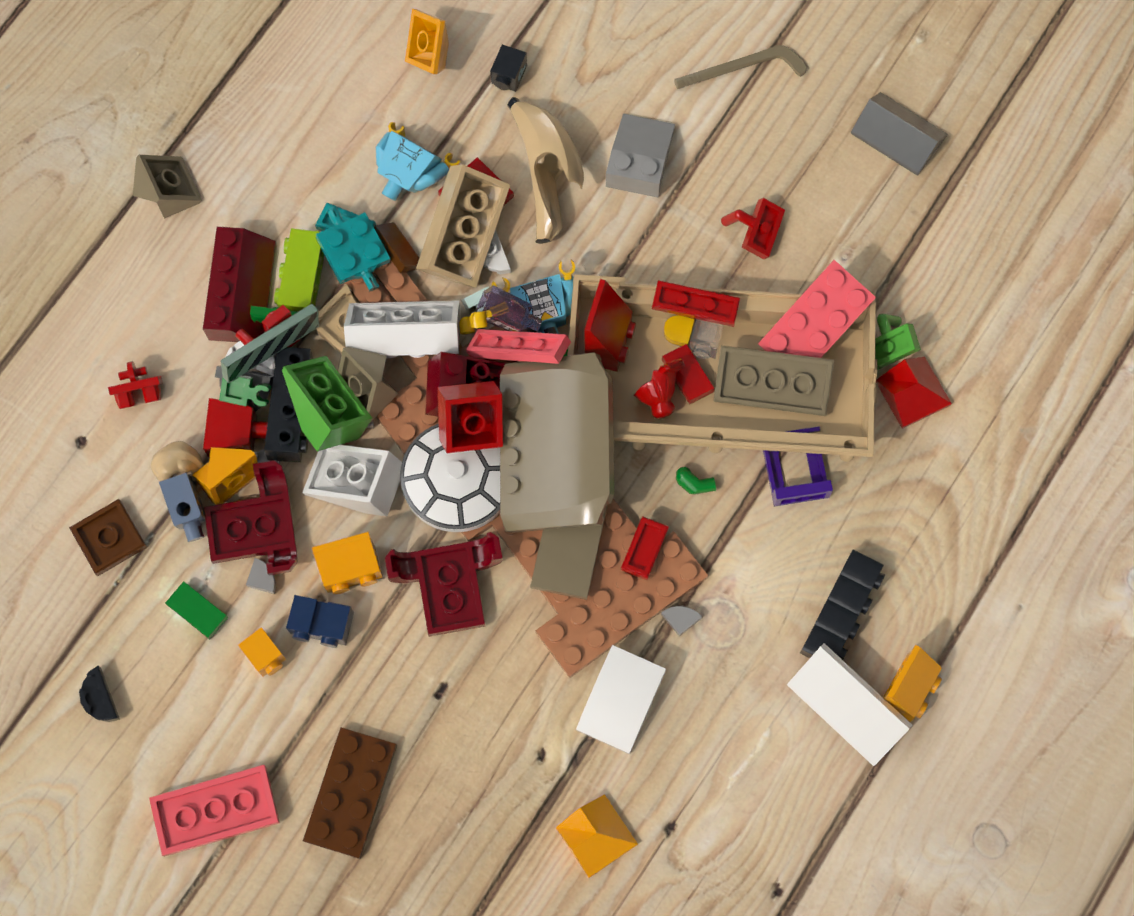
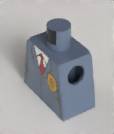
M187 473L160 481L159 484L174 526L178 529H184L188 542L204 538L200 523L206 521L205 512L196 482ZM190 507V513L187 516H184V510Z

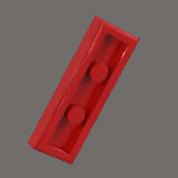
M658 280L652 309L734 327L740 298Z

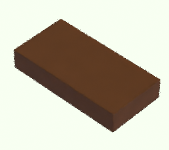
M394 222L375 225L374 229L398 271L403 273L418 270L416 267L420 257Z

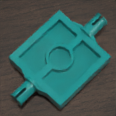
M334 206L333 210L329 208L327 214L331 218L333 225L317 233L316 239L339 283L343 284L352 279L363 278L369 292L373 291V288L376 290L379 288V284L372 273L377 268L390 263V257L367 214L364 212L351 219L343 220L337 206Z

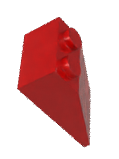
M600 279L585 326V354L597 353L602 359L600 361L604 369L618 372L620 363L625 364L629 347H625L627 338H633L636 323L632 322V310L606 280Z

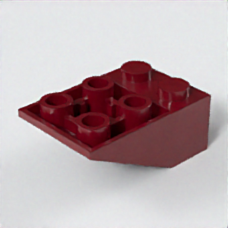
M446 352L438 353L428 361L425 415L438 417V387L494 381L500 390V374L505 363Z

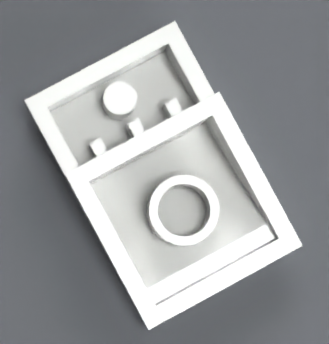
M612 645L576 730L630 754L666 669Z

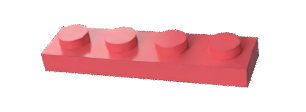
M478 329L466 348V352L473 358L559 364L571 341L566 334Z

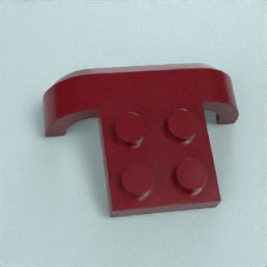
M274 460L253 464L254 476L256 477L260 493L259 498L204 507L211 562L216 564L268 554L266 567L269 576L291 572L297 564V548L284 469Z
M488 532L481 539L414 552H397L395 549L389 551L385 557L388 580L393 583H420L429 637L486 627L476 571L494 567L503 561L498 536Z

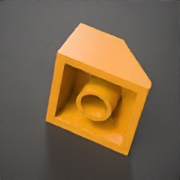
M369 532L312 547L323 585L328 593L342 594L349 591L351 586L358 584L362 587L370 586L377 583V579L383 578L375 545Z
M915 645L906 655L883 698L909 722L915 716L920 719L929 704L924 701L929 691L934 694L942 681V678L938 676L942 667L921 647Z

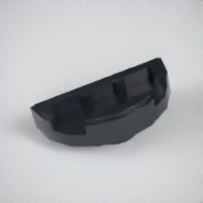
M98 665L86 674L87 677L79 690L80 703L86 713L99 721L112 722L120 720L104 674Z

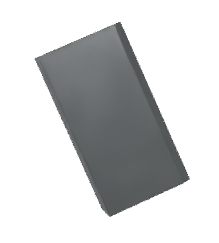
M881 92L869 99L851 130L852 135L917 176L947 137V133Z

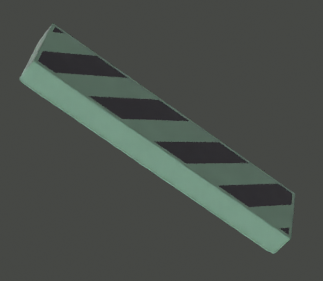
M313 304L305 307L221 360L223 378L228 383L232 382L318 328V309Z

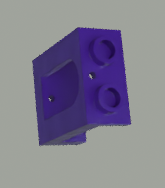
M820 426L785 432H818L820 431ZM763 450L774 507L830 498L833 488L831 480H827L822 454L806 453L812 483L785 487L779 461V451Z

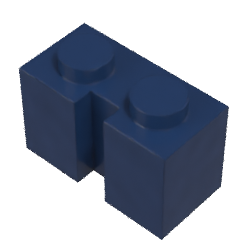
M294 595L286 629L290 634H293L292 638L295 640L309 642L310 638L321 640V645L331 648H337L338 644L346 646L354 611L351 606L332 602L325 603L317 599Z

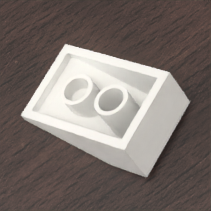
M338 445L321 450L317 453L302 493L306 496L362 513L387 517L400 483L402 462L390 451L346 445Z

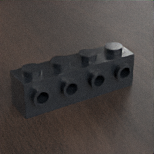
M286 347L276 353L264 447L267 460L301 463L302 453H307L308 438L304 436L305 434L301 430L282 369L287 365L313 359L311 349Z

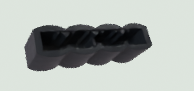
M852 549L800 654L811 658L820 646L825 643L842 660L844 659L848 650L843 648L847 638L854 639L860 627L856 620L860 613L864 615L867 613L873 601L868 596L872 588L879 589L885 577V574L881 573L883 564Z

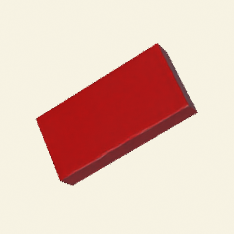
M687 344L662 356L664 364L683 359L685 366L679 372H676V384L689 405L714 392L713 385Z
M642 516L621 570L648 580L669 526Z

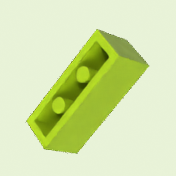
M291 228L289 238H285V263H281L279 267L281 285L280 288H276L274 294V303L278 307L284 305L289 311L296 312L311 304L316 307L325 257L316 239V234L319 231Z

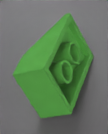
M327 356L283 367L282 372L301 430L317 452L358 440L373 418Z

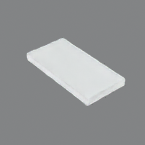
M825 643L820 646L787 684L873 766L913 726Z

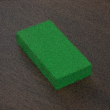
M184 581L165 602L168 607L209 640L228 619L227 615Z

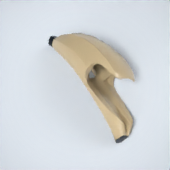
M512 97L507 106L512 112L525 143L536 206L535 242L538 244L548 243L562 229L560 204L556 188L557 178L564 172L570 182L577 183L580 189H582L584 182L582 162L572 138L556 117L546 109L527 102H520L518 98Z

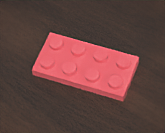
M833 260L759 341L758 345L765 351L822 358L876 297L839 263Z
M265 765L149 798L161 854L164 857L280 823Z

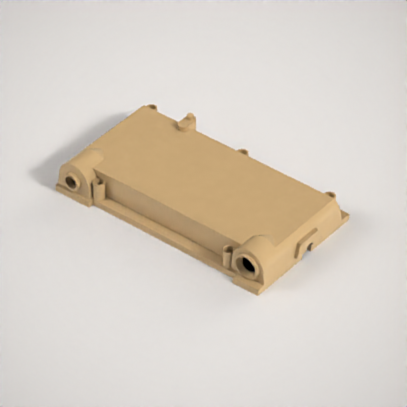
M574 274L569 331L571 343L568 347V356L585 354V326L600 279L606 280L632 310V322L636 323L633 338H627L625 347H629L625 364L620 363L618 372L605 369L613 381L614 441L632 442V447L635 450L644 449L646 443L705 446L712 453H720L723 448L832 454L839 455L840 459L845 462L851 461L854 456L873 457L874 403H877V359H875L876 298L822 356V358L834 359L827 415L820 416L714 402L721 345L763 350L758 345L759 341L802 294L697 288L739 297L740 302L735 325L731 327L695 319L688 347L713 385L714 392L689 405L678 385L675 384V391L671 398L675 411L669 416L658 419L652 415L651 406L642 403L633 395L643 384L650 382L653 370H658L661 365H664L662 356L681 347L668 342L664 336L665 322L670 317L676 316V314L652 309L656 290L654 285L625 284V277ZM820 426V431L818 432H785Z

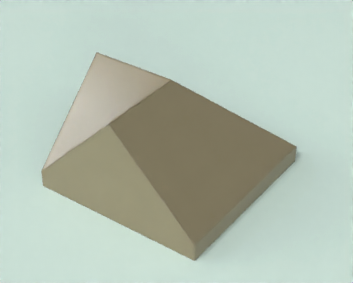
M139 154L136 157L133 196L156 202L164 219L201 203L200 194L181 156Z
M345 347L342 351L338 372L373 418L372 422L398 394L382 377L386 355Z

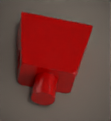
M209 398L203 450L208 457H210L211 447L254 451L255 439H266L268 422H257V414L254 408L250 406H242Z

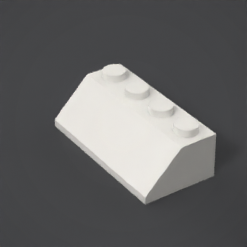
M459 300L349 303L344 323L345 346L386 355V358H395L398 355H410L414 358H420L425 355H436L440 352L459 354Z

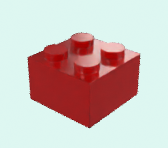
M494 381L438 387L439 440L446 453L503 447L502 393Z

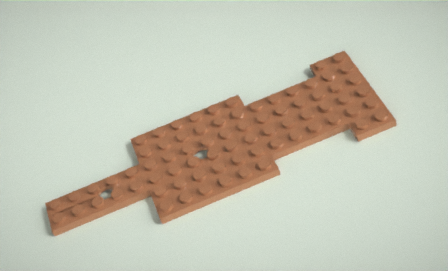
M391 259L390 263L377 268L372 273L379 284V288L376 290L373 288V291L369 292L363 278L345 282L359 303L427 301L407 273H400ZM507 317L500 321L501 323L503 322V324L505 325L507 324L508 326L510 325V327L512 326V328L514 327V329L516 328V326ZM497 324L494 325L493 327H491V328L489 329V330L509 331V330H507V329H505V328L503 329V327L501 328V326H499V325H497ZM469 343L464 347L460 344L459 354L457 355L470 357L466 352ZM399 355L416 380L398 391L394 399L376 417L404 455L410 444L419 434L439 423V417L425 415L428 361L436 355H425L420 358H414L410 355ZM478 358V359L489 360V361H494V362H499V363H505V364L517 363V362H525V361H513V360H499V359ZM614 499L607 506L587 600L540 590L557 615L535 630V632L569 679L610 650L612 645H617L708 578L707 573L674 531L665 537L648 580L622 571L621 566L637 529ZM499 514L491 522L480 528L461 532L469 542L493 527L532 579L543 530L506 532Z

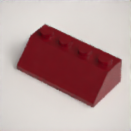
M217 226L203 322V331L209 341L239 342L235 335L240 329H244L254 339L265 333L263 324L259 321L254 322L251 319L250 311L251 306L268 308L276 249L275 240L245 228Z

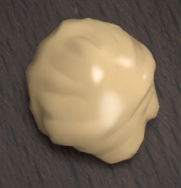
M184 441L169 443L155 453L151 462V470L159 481L172 478L174 474L179 472L189 473L190 471L192 473V480L196 481L193 474L204 466L197 450Z

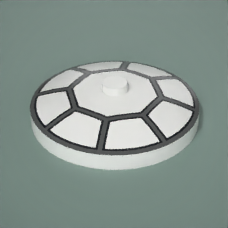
M439 423L426 429L413 440L402 461L400 481L407 504L423 522L443 531H471L491 522L500 514V447L446 453L439 440Z

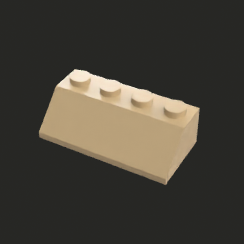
M465 165L450 166L416 269L441 279L476 288L510 184Z

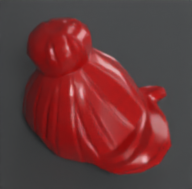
M683 359L674 360L661 365L658 370H653L650 382L643 384L633 395L642 403L651 406L652 415L655 418H664L675 411L671 398L675 391L676 372H679L685 366Z

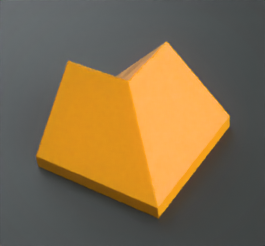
M412 9L405 62L431 74H438L446 66L449 46L446 23L444 20L423 11Z
M211 447L209 462L195 472L193 477L214 505L223 504L256 478L254 476L253 464L258 463L252 450Z
M605 794L580 807L556 827L588 878L638 845Z

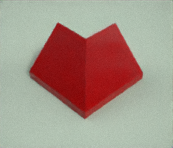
M925 357L904 359L876 379L878 388L902 429L952 404Z

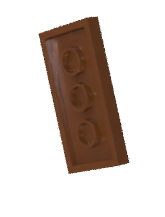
M340 727L303 842L361 859L397 744Z

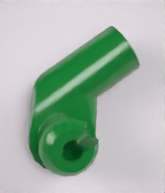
M680 467L676 471L678 485L689 494L694 495L716 491L714 477L699 479L688 467Z

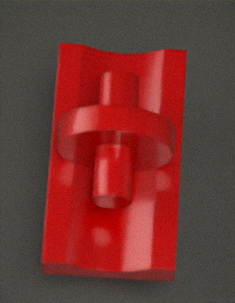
M133 361L127 362V371L118 372L120 380L130 379V382L108 387L109 394L115 396L119 409L136 406L132 391L142 389L145 403L161 400L160 385L163 384L162 376L139 380L138 376L148 374L146 366L136 368Z

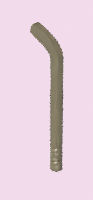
M779 45L682 76L681 78H676L674 82L676 88L680 89L693 83L696 84L697 82L776 58L783 59L800 77L805 74L807 67L795 52L786 46Z

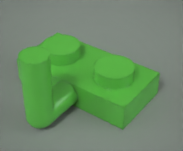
M879 314L877 316V323L881 332V336L875 338L877 370L921 350L913 324L906 323L900 326L902 319L895 315ZM891 326L898 327L894 330H891Z

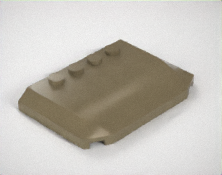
M597 353L563 356L559 364L525 361L504 365L500 374L503 447H500V516L506 532L515 533L602 525L604 521L602 516L606 506L611 504L615 495L613 381L609 373L605 371L600 361L602 359Z

